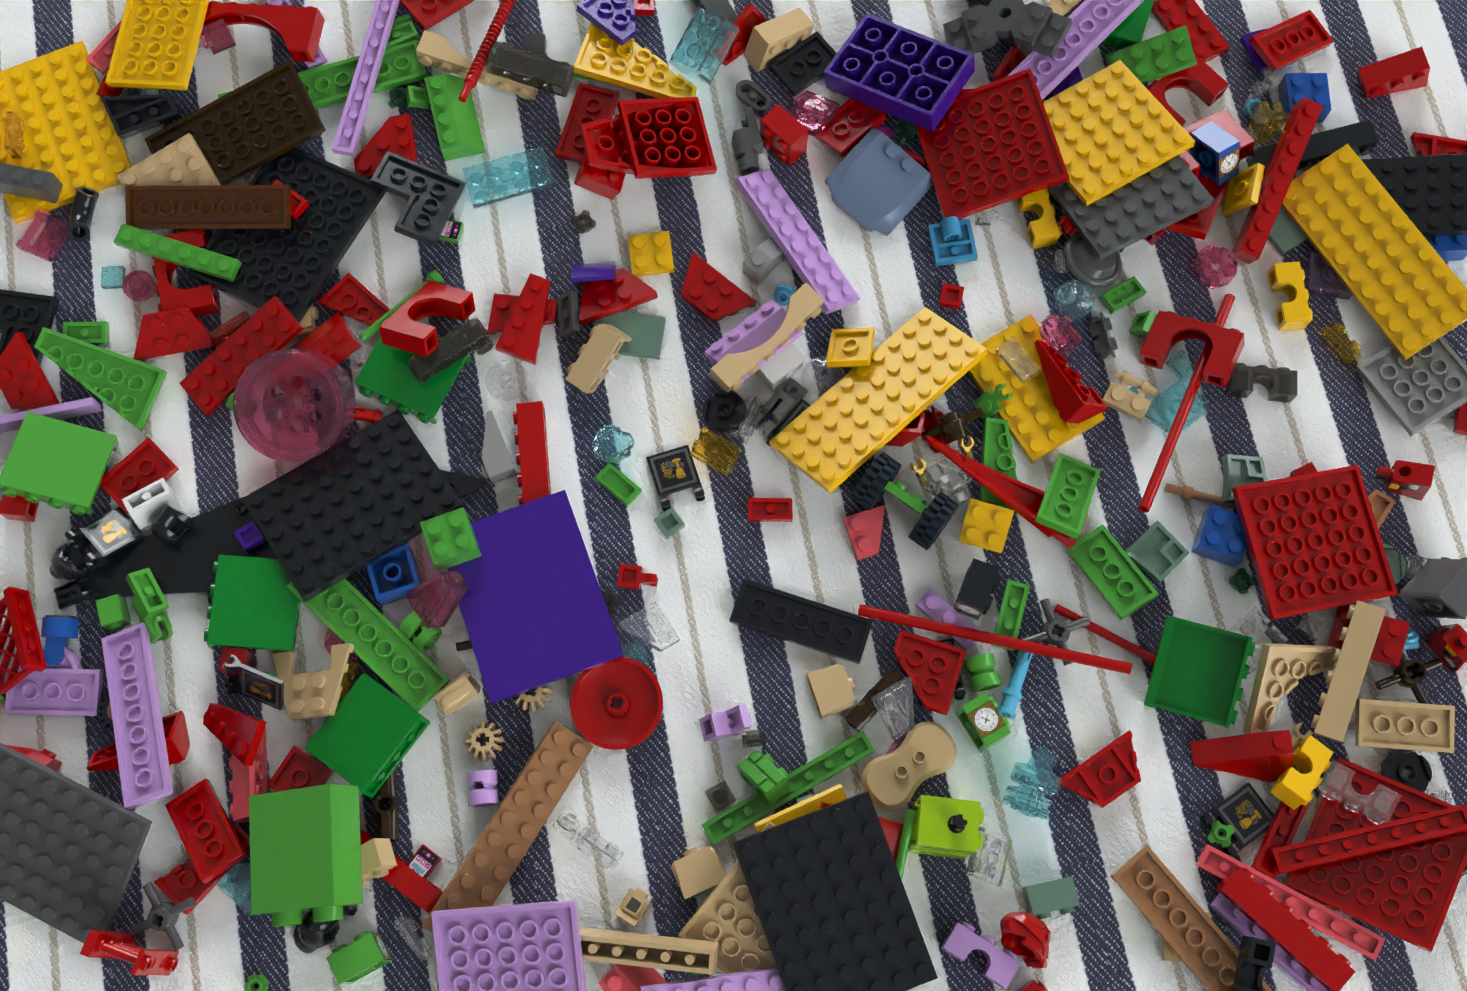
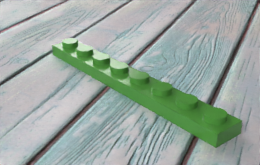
M861 731L789 773L790 778L788 781L791 788L786 794L780 796V799L773 805H769L758 793H755L703 823L702 827L712 845L715 846L874 753L875 750L864 731Z

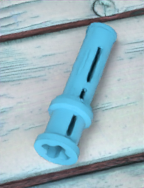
M1018 651L1009 683L1001 693L1003 698L1000 707L996 708L1001 716L1010 719L1016 718V707L1018 701H1021L1023 697L1021 689L1033 653Z

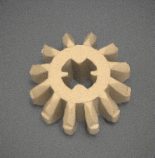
M549 684L533 689L536 692V695L533 697L528 691L514 697L518 698L515 700L516 705L522 704V710L524 711L530 706L531 711L535 712L536 705L544 709L542 701L550 702L551 699L546 694L552 693V689L548 688Z
M482 721L481 728L473 724L472 727L475 731L473 733L466 731V734L471 737V739L464 740L465 745H471L466 751L469 754L474 752L473 758L476 760L481 756L483 761H487L488 754L494 759L496 754L493 751L495 749L500 752L502 751V747L497 745V743L504 742L503 737H498L501 735L502 730L500 728L494 730L496 725L493 722L487 727V723ZM483 736H486L489 739L488 743L485 742L487 744L486 746H483L479 742L480 739L483 740Z

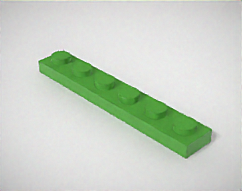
M123 223L113 241L117 246L231 282L234 281L242 264L238 259Z

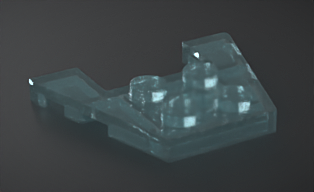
M1183 349L1166 362L1180 380L1153 399L1145 414V417L1152 420L1151 423L1168 433L1193 374V369ZM1131 387L1129 389L1130 391L1138 394V390L1135 387ZM1199 387L1182 432L1211 410L1201 387Z

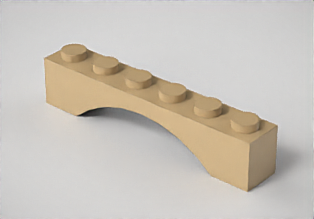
M424 30L416 49L417 61L424 66H433L445 73L451 72L465 79L473 61L459 54L447 42L444 36ZM525 63L503 67L485 65L478 80L482 85H490L503 92H511L521 98L534 100L542 82V69Z
M806 282L790 296L784 321L779 330L769 340L752 350L725 355L711 368L709 374L727 393L731 389L736 391L744 383L742 379L745 376L755 374L763 360L769 361L776 354L774 350L779 345L784 347L792 339L790 335L793 332L799 333L807 325L805 321L810 317L814 319L822 312L821 306L824 300Z

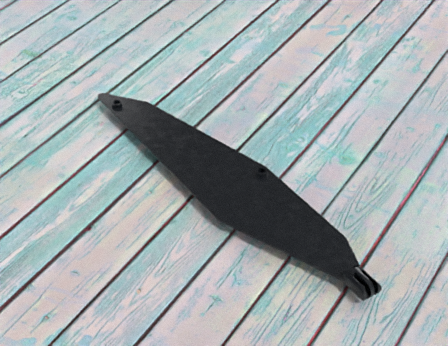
M440 470L459 498L484 487V481L480 478ZM242 498L192 517L194 524L183 533L181 539L175 544L164 543L155 537L154 534H150L104 559L96 568L91 569L83 577L56 587L53 590L56 594L55 597L59 609H65L87 599L106 598L116 594L122 597L134 596L126 576L129 573L150 568L163 594L210 592L211 583H215L216 575H213L214 561H218L219 555L278 558L267 540L248 552L241 546L234 531L253 521L254 518ZM242 506H245L242 511H239Z

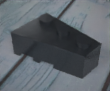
M170 94L100 97L118 137L123 140L182 117L174 98Z

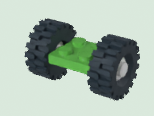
M882 452L866 470L864 476H862L860 482L855 487L856 489L853 491L851 498L868 510H871L885 492L891 494L921 515L908 538L925 550H928L951 520L959 504L940 491L929 506L926 507V501L917 494H914L913 497L907 493L908 489L898 481H895L894 484L892 483L898 475L902 464Z

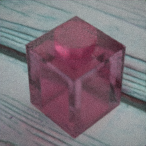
M223 18L203 26L202 33L204 36L200 38L205 48L210 47L214 55L236 46Z

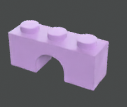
M964 921L962 924L955 923L943 942L941 949L959 961H965L967 955L972 950L981 951L987 959V966L982 976L1002 989H1007L1021 964L1016 960L1017 955L1006 948L1002 951L995 947L996 942L986 935H983V937L978 936L974 933L975 928Z

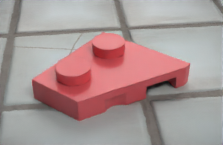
M884 505L843 517V522L857 561L878 555L885 511Z

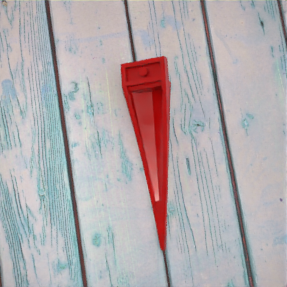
M930 436L924 438L927 443L1047 537H1054L1068 548L1075 545L1077 539L1035 522L1045 491L997 472Z

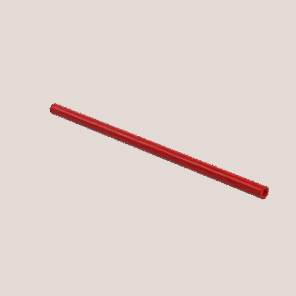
M1225 294L1214 320V323L1224 328L1235 300L1234 295ZM1207 343L1203 347L1138 507L1142 512L1150 511L1203 380V370L1212 352L1211 347Z
M860 604L858 615L1129 675L1132 670V663L862 604Z

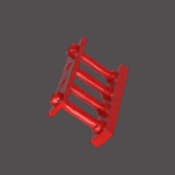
M91 929L80 952L81 955L90 958H117L134 964L130 972L133 975L169 976L175 970L179 961L177 958L178 951L145 949L135 945L134 939L136 935L120 931Z

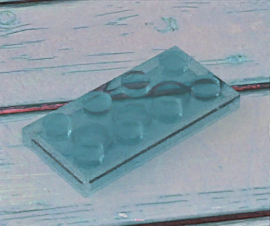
M542 146L462 168L474 208L554 186Z

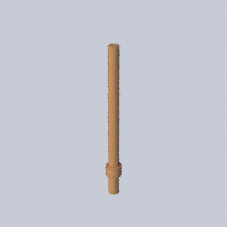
M1166 483L1164 492L1180 495L1183 499L1191 500L1192 498L1237 510L1235 502L1222 503V497L1196 491L1194 487L1186 485L1181 487Z

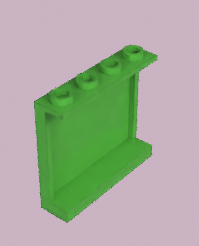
M26 412L1 472L0 490L3 494L10 497L18 495L25 497L27 501L33 503L41 501L48 503L50 507L56 509L64 507L71 509L73 513L78 515H84L85 513L92 515V503L113 451H117L119 446L118 438L113 434Z

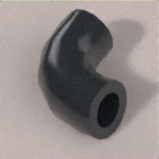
M78 187L73 200L68 221V235L76 242H83L90 236L92 217L99 197L98 192L91 188Z

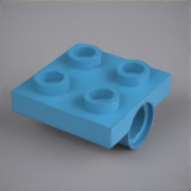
M951 216L942 219L940 223L928 225L927 229L935 267L977 261L978 255L970 219L959 220L958 217Z

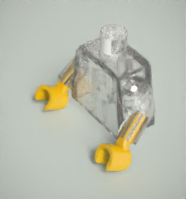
M968 435V443L966 445L963 444L962 438L958 439V443L963 447V450L961 451L959 448L956 451L974 460L973 449H971L974 445L973 438ZM942 456L928 464L924 460L917 458L919 462L917 468L914 463L909 464V468L917 472L916 477L922 489L937 496L941 491L948 497L953 496L955 502L959 505L969 500L964 489L970 486L973 478L947 457Z

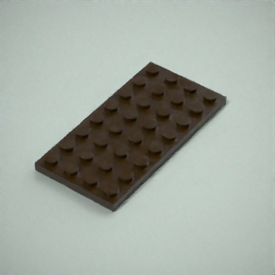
M288 60L145 138V142L151 154H154L190 133L220 184L227 185L325 132L326 129L291 60Z

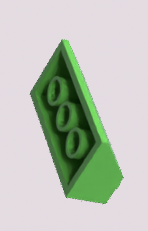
M446 73L425 77V84L444 160L450 161L484 153L485 148L472 94L470 92L466 102H461L458 99L464 86V78Z

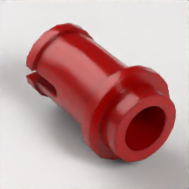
M356 406L353 419L376 423L382 419L383 412H379V409L375 411Z

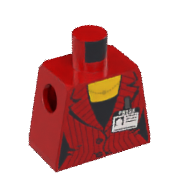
M1396 460L1392 468L1378 466L1375 479L1387 481L1386 490L1421 501L1432 485L1435 466Z
M1459 624L1439 626L1423 639L1425 644L1452 674L1467 663V632Z

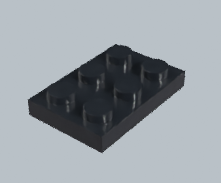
M816 31L771 62L769 69L795 97L824 77V70L837 53Z

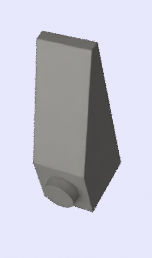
M769 237L757 246L743 261V274L758 285L785 257L772 237Z
M492 410L487 411L482 450L484 466H481L484 478H489L491 483L495 484L513 477L517 473Z

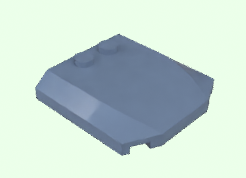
M873 128L824 181L829 187L833 202L865 230L881 232L885 236H888L934 185L930 173L883 132Z

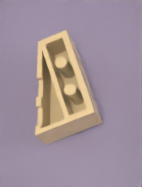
M797 8L757 25L752 30L743 56L759 72L775 59L811 36L815 24L801 8Z
M598 324V326L596 325L592 328L589 334V341L580 348L577 361L573 362L567 370L568 376L565 380L586 394L594 393L609 372L607 369L613 359L617 360L621 354L618 351L623 343L627 342L629 344L632 340L630 336L612 324Z

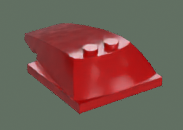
M698 97L619 100L617 103L619 114L615 115L614 119H600L580 126L588 165L631 174L635 176V179L696 177L715 174L717 171Z

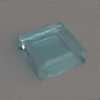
M102 267L101 287L103 289L125 288V267Z

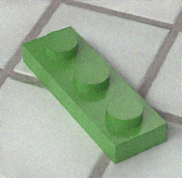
M1007 580L994 630L995 634L1013 638L1018 637L1030 585ZM996 646V647L1003 648V649H1006V650L1014 651V649L1005 648V647H1001V646Z

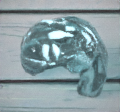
M1079 280L1067 281L1053 291L1056 307L1070 320L1077 321L1087 316L1094 307L1095 295L1093 289Z
M610 424L595 434L592 442V451L604 462L619 464L631 455L630 450L634 446V439L631 433L624 432L618 426Z

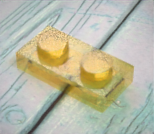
M15 111L6 112L4 149L13 159H22V150L25 149L23 132L26 130L25 122Z

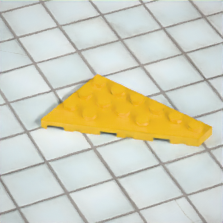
M593 23L590 24L573 66L574 73L656 98L695 97L697 92L696 86L686 81L682 75H676L668 68V64L656 55H653L646 47L642 48L635 43L634 38L621 46Z

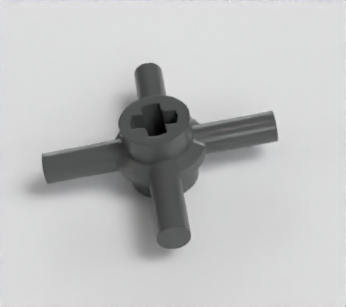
M1049 598L1040 601L1047 619L1042 632L1022 639L1036 643L1046 641L1051 645L1067 649L1065 642L1069 639L1070 632L1089 626L1090 621L1088 617L1066 623L1064 620L1056 618ZM1054 628L1060 629L1061 633L1058 636L1057 634H1052ZM1062 660L1064 666L1073 663Z
M152 882L144 885L143 889L152 908L147 919L132 926L131 932L133 935H138L150 928L155 931H165L175 951L184 947L175 924L180 913L196 905L195 899L190 897L176 905L172 902H162Z

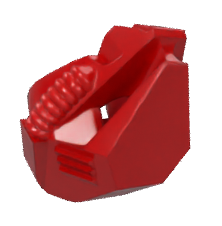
M1007 913L1000 921L1002 946L1018 957L1023 958L1027 967L1047 968L1051 932L1045 923L1030 913Z

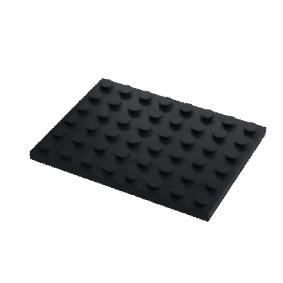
M295 147L262 165L249 183V185H272L277 179L282 184L291 186V190L309 202L310 206L296 220L291 217V229H217L204 249L238 259L242 263L234 281L224 280L190 269L187 273L190 277L207 285L211 284L212 287L259 309L273 296H276L300 323L386 191L371 186V180Z
M399 410L392 412L376 423L371 424L242 498L304 602L423 533L420 522L464 507Z
M869 791L862 792L732 842L785 991H907L938 978Z

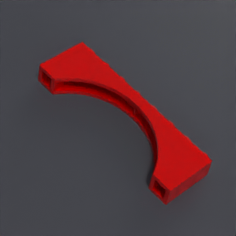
M211 1L208 4L201 36L223 26L235 24L256 25L280 36L285 41L287 49L295 61L315 62L325 19L319 9L312 6L296 7L293 5L277 6L274 4L257 5L255 3L238 4L236 2L220 3Z

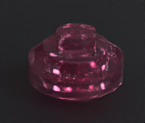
M135 270L125 276L122 282V289L130 300L142 302L154 294L156 283L148 272Z

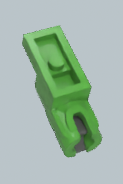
M150 568L129 573L126 576V580L135 596L132 606L140 623H145L150 635L151 644H156L160 640H167L173 635L172 625L165 613L169 605Z

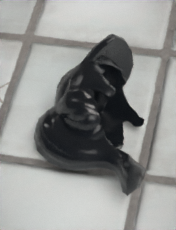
M85 537L75 546L67 545L68 542H65L56 549L49 568L51 576L55 579L63 578L71 581L81 578L89 572L90 568L86 565L84 555L82 554L83 549L90 544Z
M357 905L343 906V916L355 915ZM309 910L302 917V924L294 927L293 939L295 945L304 953H312L332 943L340 929V920L313 922V910Z

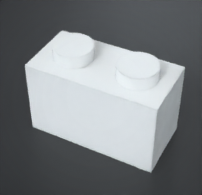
M792 342L760 367L756 373L769 389L774 391L806 367V357Z
M164 478L122 499L129 515L140 529L150 525L166 504L175 510L181 508L174 492Z

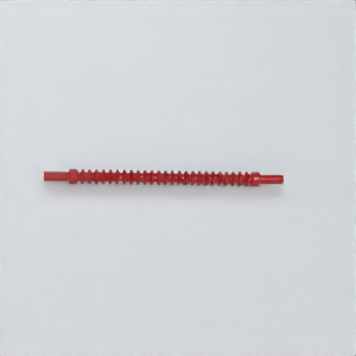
M515 0L501 1L473 63L465 76L464 86L458 97L459 101L466 102L472 88L476 87L484 69L483 67H485Z

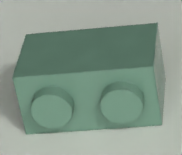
M1072 876L1022 888L1028 913L1036 915L1039 919L1051 917L1050 912L1057 910L1060 911V915L1075 912L1073 907L1080 905Z

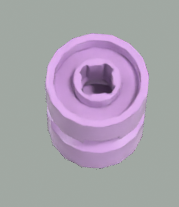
M477 770L466 773L467 787L471 788V791L467 793L468 807H488L499 804L498 790L494 788L498 784L496 770Z

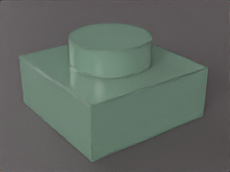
M672 507L654 519V523L666 539L685 527L684 522Z

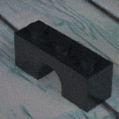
M1242 936L1232 991H1263V976L1267 968H1272L1276 943L1255 937Z

